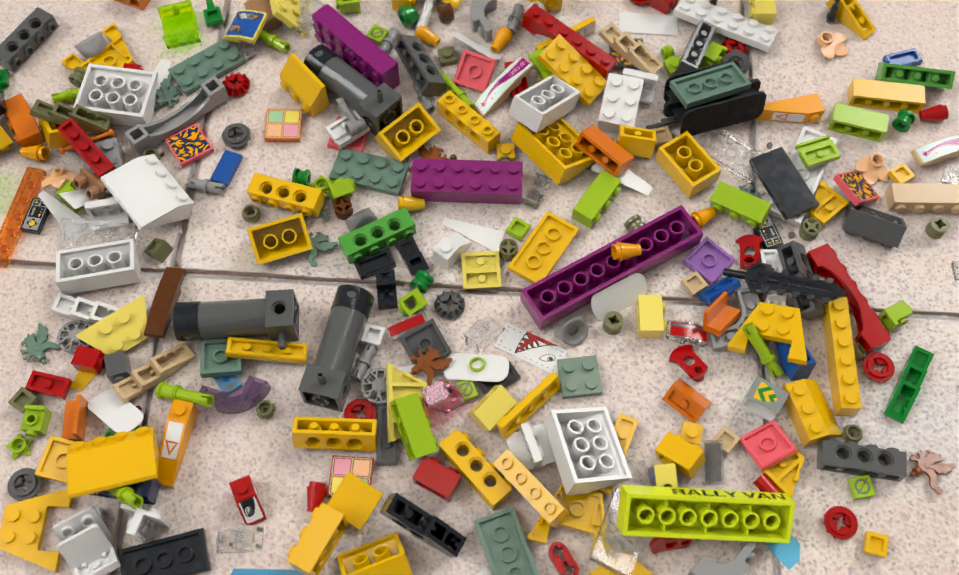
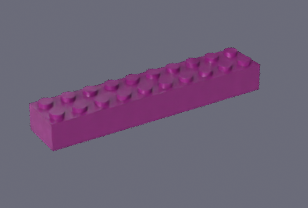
M680 205L522 289L520 300L538 328L542 330L590 304L594 294L634 273L643 275L700 243L703 232L685 208ZM617 242L640 244L642 252L640 256L618 261L612 258L611 247Z

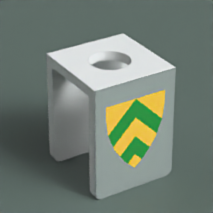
M757 376L740 406L770 422L781 411L789 393Z

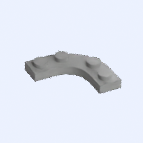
M749 288L736 290L735 294L741 310L740 320L735 325L730 326L721 337L708 332L712 351L727 349L730 340L759 304L758 294L750 293Z

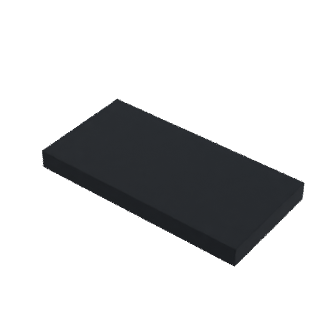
M783 147L750 158V165L785 220L818 208L820 204Z
M204 528L118 550L121 575H197L211 571Z

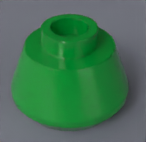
M411 6L399 7L397 13L402 25L405 28H412L418 21L419 13L417 9Z

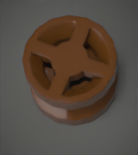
M447 3L446 6H437V13L441 23L447 19L454 20L451 3Z
M340 197L335 200L333 207L338 219L346 220L353 215L350 199Z

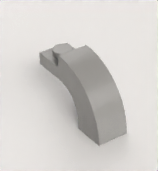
M473 0L470 7L471 29L473 32L478 31L480 37H483L486 43L492 41L493 29L487 21L486 15L491 11L497 10V0Z
M747 541L735 558L727 563H716L703 555L688 575H744L751 569V566L747 563L756 554L753 549L757 544Z

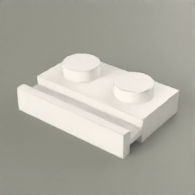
M355 110L352 111L357 120L362 119ZM344 116L325 127V131L341 149L370 131L369 126L366 125V129L350 137L345 129V123L349 122V120Z

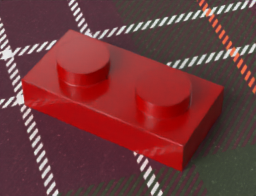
M33 370L25 389L30 392L65 400L73 381L69 378Z

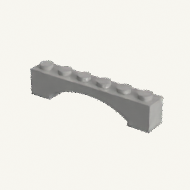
M215 75L200 84L201 87L194 96L173 113L152 123L144 125L139 123L124 133L130 145L139 156H142L146 149L156 147L165 141L166 138L176 134L229 99L225 86Z

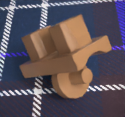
M85 167L81 168L79 176L73 179V186L77 190L85 188V195L89 200L96 198L99 200L106 199L107 187L100 178L92 174Z

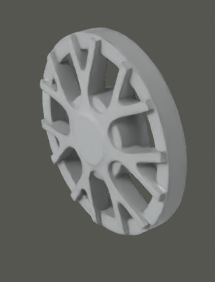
M73 320L66 323L57 335V342L60 348L70 354H75L76 349H72L73 345L90 348L91 345H84V341L77 338L76 335L92 325L83 320ZM81 324L85 325L83 329H78ZM74 325L75 329L70 331L68 328ZM65 332L68 333V336L62 337V334ZM69 340L70 343L64 347L62 343Z
M386 368L372 369L362 379V394L370 403L376 405L387 404V399L382 400L381 395L386 393ZM378 372H384L383 378H378ZM370 375L375 377L373 382L367 379ZM372 385V389L365 391L364 386ZM373 392L378 394L375 400L370 398Z

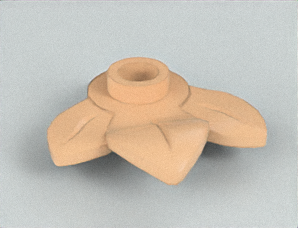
M827 31L818 35L816 39L817 44L820 46V52L827 59H833L834 55L842 57L848 54L847 49L842 44L847 39L845 35Z
M871 153L866 158L862 157L856 162L855 170L862 172V176L870 185H873L878 179L883 182L888 180V170L883 166L884 158L881 154Z
M58 167L53 169L50 176L41 182L42 188L52 186L59 190L66 181L70 180L73 182V179L78 174Z

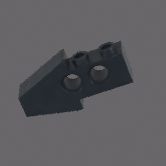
M398 493L390 494L379 512L412 533V536L450 557L458 556L467 539L435 515H430Z

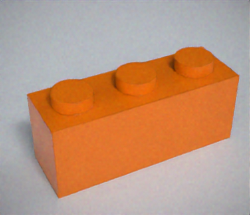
M22 93L6 99L8 111L3 115L6 119L10 120L7 124L10 130L16 133L13 136L18 145L22 144L23 147L45 143L46 140L35 117L30 115L31 108Z
M595 125L581 131L575 143V146L615 177L626 172L634 159L633 155Z

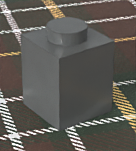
M124 350L104 355L107 378L113 384L131 376L130 358Z

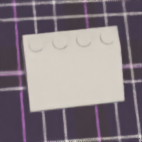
M89 63L73 108L78 104L112 118L111 124L136 126L139 123L141 125L151 123L154 113L158 73Z
M154 154L137 157L105 174L100 179L140 230L188 219L194 205L192 199Z
M607 407L550 411L544 426L567 496L587 494L632 479Z

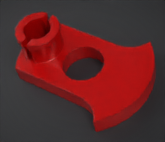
M749 234L741 236L735 241L740 246L741 269H750L755 263L760 262V245L764 242L763 238ZM749 248L755 250L754 255H745L744 252Z
M682 345L674 349L670 355L669 362L677 363L691 379H694V382L703 381L708 366L692 351L693 345ZM692 359L695 363L693 365H686L684 360Z
M654 537L650 541L649 547L655 555L661 551L687 548L691 544L692 539Z

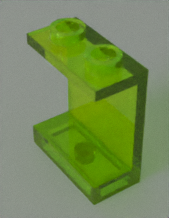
M191 0L157 7L164 31L163 40L167 49L201 42Z

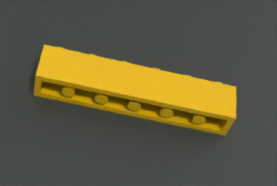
M847 297L829 301L828 304H823L826 314L822 315L834 416H855L862 409L848 300Z

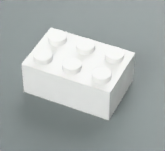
M609 73L597 128L603 131L618 133L620 125L634 127L644 79Z

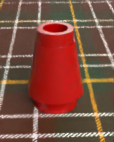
M942 104L921 110L919 111L920 121L943 122L948 119V108L946 105L942 106Z
M309 482V486H307L308 512H313L316 507H320L321 503H323L327 492L326 483Z

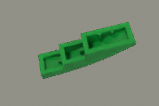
M917 345L913 347L890 396L884 415L902 424L904 423L921 389L920 386L935 354Z

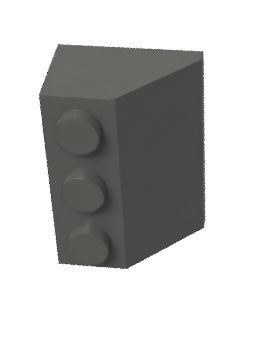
M849 201L841 224L846 234L863 236L862 238L869 242L874 240L881 242V245L887 248H892V246L898 248L907 229L904 219L864 205L854 206L851 201Z

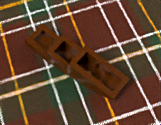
M166 267L152 302L144 336L165 337L173 320L175 303H177L181 294L180 287L186 276L185 269Z

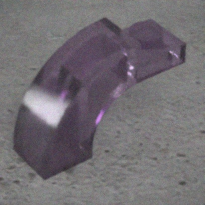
M249 375L245 384L235 391L223 392L202 385L199 392L214 396L215 401L212 405L215 406L218 412L237 414L257 406L268 395L271 387L268 381Z

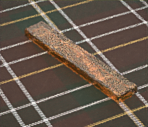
M26 168L0 229V267L7 268L22 233L21 225L33 197H37L41 188V182L46 176L47 172L44 169Z

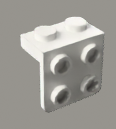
M97 524L89 526L57 545L58 551L72 567L74 575H106L121 566L116 548Z

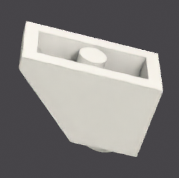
M457 232L444 236L433 249V260L449 270L461 256V253H464L471 245V242Z

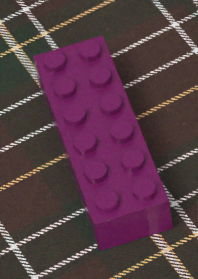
M325 4L312 14L315 38L320 43H324L339 55L342 60L379 87L384 82L392 89H395L400 85L398 62L329 4Z
M413 158L411 197L425 199L427 202L521 205L523 162Z

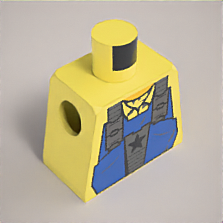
M675 463L653 465L647 469L650 486L678 488Z

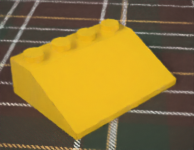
M562 117L537 133L519 122L511 138L557 185L570 181L595 162L575 146L580 134Z
M154 426L140 427L131 432L122 431L109 437L100 436L87 442L78 441L68 446L66 454L68 498L71 499L158 478L159 444Z

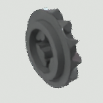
M740 51L727 53L721 63L729 60L737 61L739 59V69L745 75L749 69L748 57Z
M234 123L224 129L222 140L226 146H230L232 149L235 147L241 149V146L247 145V142L251 140V132L246 125ZM235 132L239 135L238 140L235 139Z
M452 290L449 292L443 291L442 294L437 295L434 302L435 311L441 318L455 319L464 311V298ZM451 299L452 304L455 305H451L448 311L447 305L444 303H448V300Z
M23 468L16 471L10 477L7 490L13 499L23 501L37 496V492L42 488L41 481L43 479L35 475L36 470ZM25 480L30 483L27 485L26 490L21 487L24 485Z

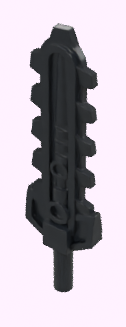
M761 262L755 263L750 269H747V272L724 268L723 276L745 279L750 293L765 295L770 290H776L777 295L782 296L785 292L792 293V298H798L799 295L807 296V301L819 298L822 299L823 304H828L829 301L843 298L846 295V290L840 288L837 283H834L833 278L828 277L826 281L819 280L817 275L806 278L804 273L797 272L796 275H790L789 271L784 269L781 273L774 271L772 265Z

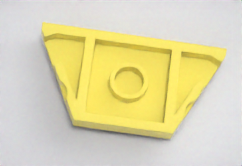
M269 0L274 17L282 21L290 29L294 26L300 31L299 35L304 38L308 34L299 0Z
M142 295L78 333L76 337L105 354L122 350L127 352L149 338L144 336L147 323L145 296Z
M393 364L386 365L388 443L401 438L390 402L418 392V395L424 402L423 409L425 415L428 416L427 382L414 378L412 374L406 371L403 372L395 368Z

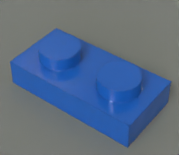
M727 276L699 293L698 296L700 301L711 305L724 291L731 295L742 286L738 279Z

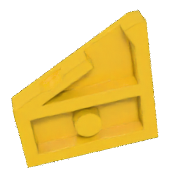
M821 181L815 195L820 205L818 208L811 210L809 216L818 220L821 226L824 227L843 211L849 202Z
M798 451L797 454L763 472L759 471L762 474L765 473L781 493H786L792 498L805 457Z

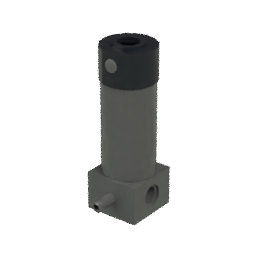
M323 44L318 45L306 56L304 64L325 85L329 92L337 98L343 97L347 106L355 110L364 119L373 135L376 136L403 114L402 96L384 82L379 87L376 86Z
M348 284L338 286L313 364L307 363L298 389L304 403L343 412L351 387L348 377L375 299L369 291Z
M294 289L266 291V298L177 302L173 310L175 337L177 341L181 342L269 335L271 341H278V348L284 350L286 348V341H299V303Z

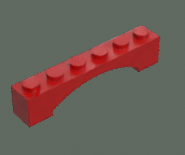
M533 4L524 13L522 28L534 36L539 34L553 40L560 34L606 80L609 73H613L618 61L617 59L536 4Z
M827 243L808 251L807 256L813 274H817L824 279L828 277L833 278L834 283H837L840 288L846 290L845 297H847L848 305L853 312L857 325L856 343H860L867 354L885 347L891 340L888 330L880 323L878 315L871 309L866 297L861 294L856 282L851 279L846 267L837 258L835 250L831 249Z

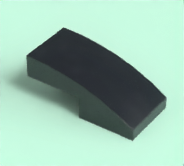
M413 236L395 244L411 276H415L418 270L426 271L429 269Z
M395 270L375 271L379 310L397 308Z

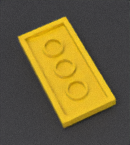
M560 34L537 57L553 75L581 92L578 99L586 107L606 87L607 80Z
M547 211L508 265V270L532 284L547 277L578 234L579 228Z

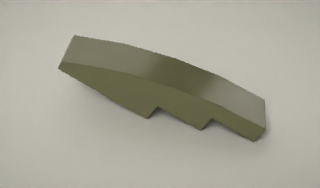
M39 99L36 100L30 112L31 116L58 125L63 124L72 117L82 130L106 132L112 120L110 117L76 104L75 108L56 102L54 106Z

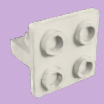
M624 68L622 75L644 79L639 102L652 104L659 75Z
M113 195L106 196V199L102 200L95 199L84 202V208L91 218L92 232L130 226L129 215Z
M529 422L520 425V431L514 432L506 440L509 451L529 471L556 462L543 424L530 427Z
M121 504L120 506L122 510L131 516L127 524L126 533L140 543L148 542L155 524L169 529L172 526L167 521L168 517L161 515L162 512L150 508L149 511L142 509V506L136 510L126 504Z
M90 506L53 525V531L61 542L93 524L99 525L108 539L112 538V533L105 524L103 511L99 506L95 508Z

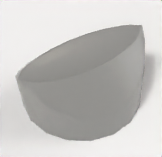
M100 31L84 39L74 47L85 58H90L102 52L107 43Z
M365 208L351 215L345 222L350 233L376 221L378 218L370 208Z
M575 317L561 325L554 333V336L569 346H576L586 339L589 331L588 325L583 317Z

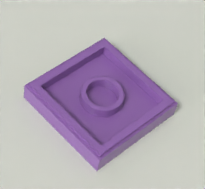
M706 236L682 261V264L692 272L697 271L706 283L712 286L723 275L724 268L729 269L736 259Z

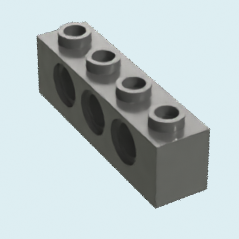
M37 7L0 44V66L13 73L21 67L34 51L59 27L54 16Z
M700 19L673 75L698 69L715 31V25Z
M401 34L394 49L421 95L439 96L446 82L418 36Z
M793 240L777 248L782 268L788 270L790 275H796L797 272L804 273L806 278H811L814 275L804 245ZM799 295L798 298H792L795 308H800L802 319L811 321L826 314L822 299L814 298L813 301H807V296Z
M826 438L817 445L816 469L858 476L869 475L871 478L900 482L907 477V452L899 451L897 448L882 449L878 448L877 445L862 446L852 441L842 443L837 442L836 439ZM837 452L841 453L844 459L839 458ZM858 455L862 456L865 462H861L858 459ZM879 458L885 462V465L879 462Z

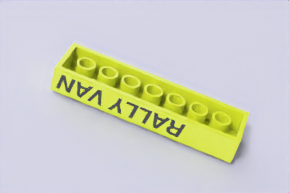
M621 485L616 526L622 536L790 543L796 502L786 493Z

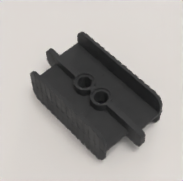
M729 60L672 75L665 83L663 99L666 103L664 104L663 114L665 117L675 115L681 124L680 133L683 134L688 131L692 136L754 120L762 114L766 101L765 92L759 91L761 85L759 79L749 80L752 83L749 90L686 109L669 87L671 80L733 61L739 68V63L736 60Z

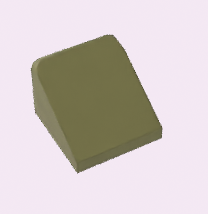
M154 238L144 250V253L163 263L173 251V248L165 240Z

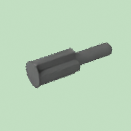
M675 116L661 119L659 123L646 126V129L651 130L664 126L671 128L681 124Z

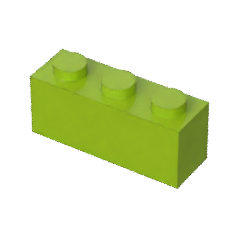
M835 103L830 113L827 130L881 142L887 133L889 115Z
M602 169L573 208L572 218L590 229L594 223L598 224L602 217V212L604 210L607 211L612 204L611 200L613 197L617 198L622 189L620 188L621 180Z
M721 181L709 199L710 206L716 212H725L730 218L734 220L740 219L752 228L758 227L761 229L771 212V203Z
M418 392L390 402L409 461L438 451L437 439L432 435L430 429L431 422L429 417L425 415L423 409L424 402L418 395Z

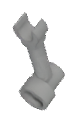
M343 97L335 99L338 103L336 105L337 109L343 112L349 122L345 123V129L350 137L367 128L363 118L357 120L352 114Z

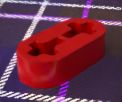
M562 542L552 543L548 550V556L558 574L565 575L566 568L564 563H566L568 568H574L572 574L578 575V565L565 544ZM555 547L558 550H563L561 553L562 561L558 555H553Z

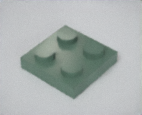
M228 338L201 340V378L242 375V358L225 357Z
M596 355L557 359L563 399L602 395L603 390Z

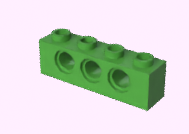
M878 62L875 80L952 89L956 71Z
M406 207L339 237L338 241L348 263L351 264L368 255L378 253L383 248L394 246L398 241L412 237L416 234V224Z

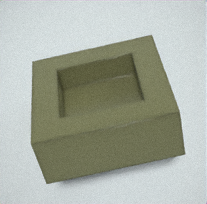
M454 46L437 49L441 67L458 64Z
M21 387L8 403L24 414L25 405H35L40 399Z

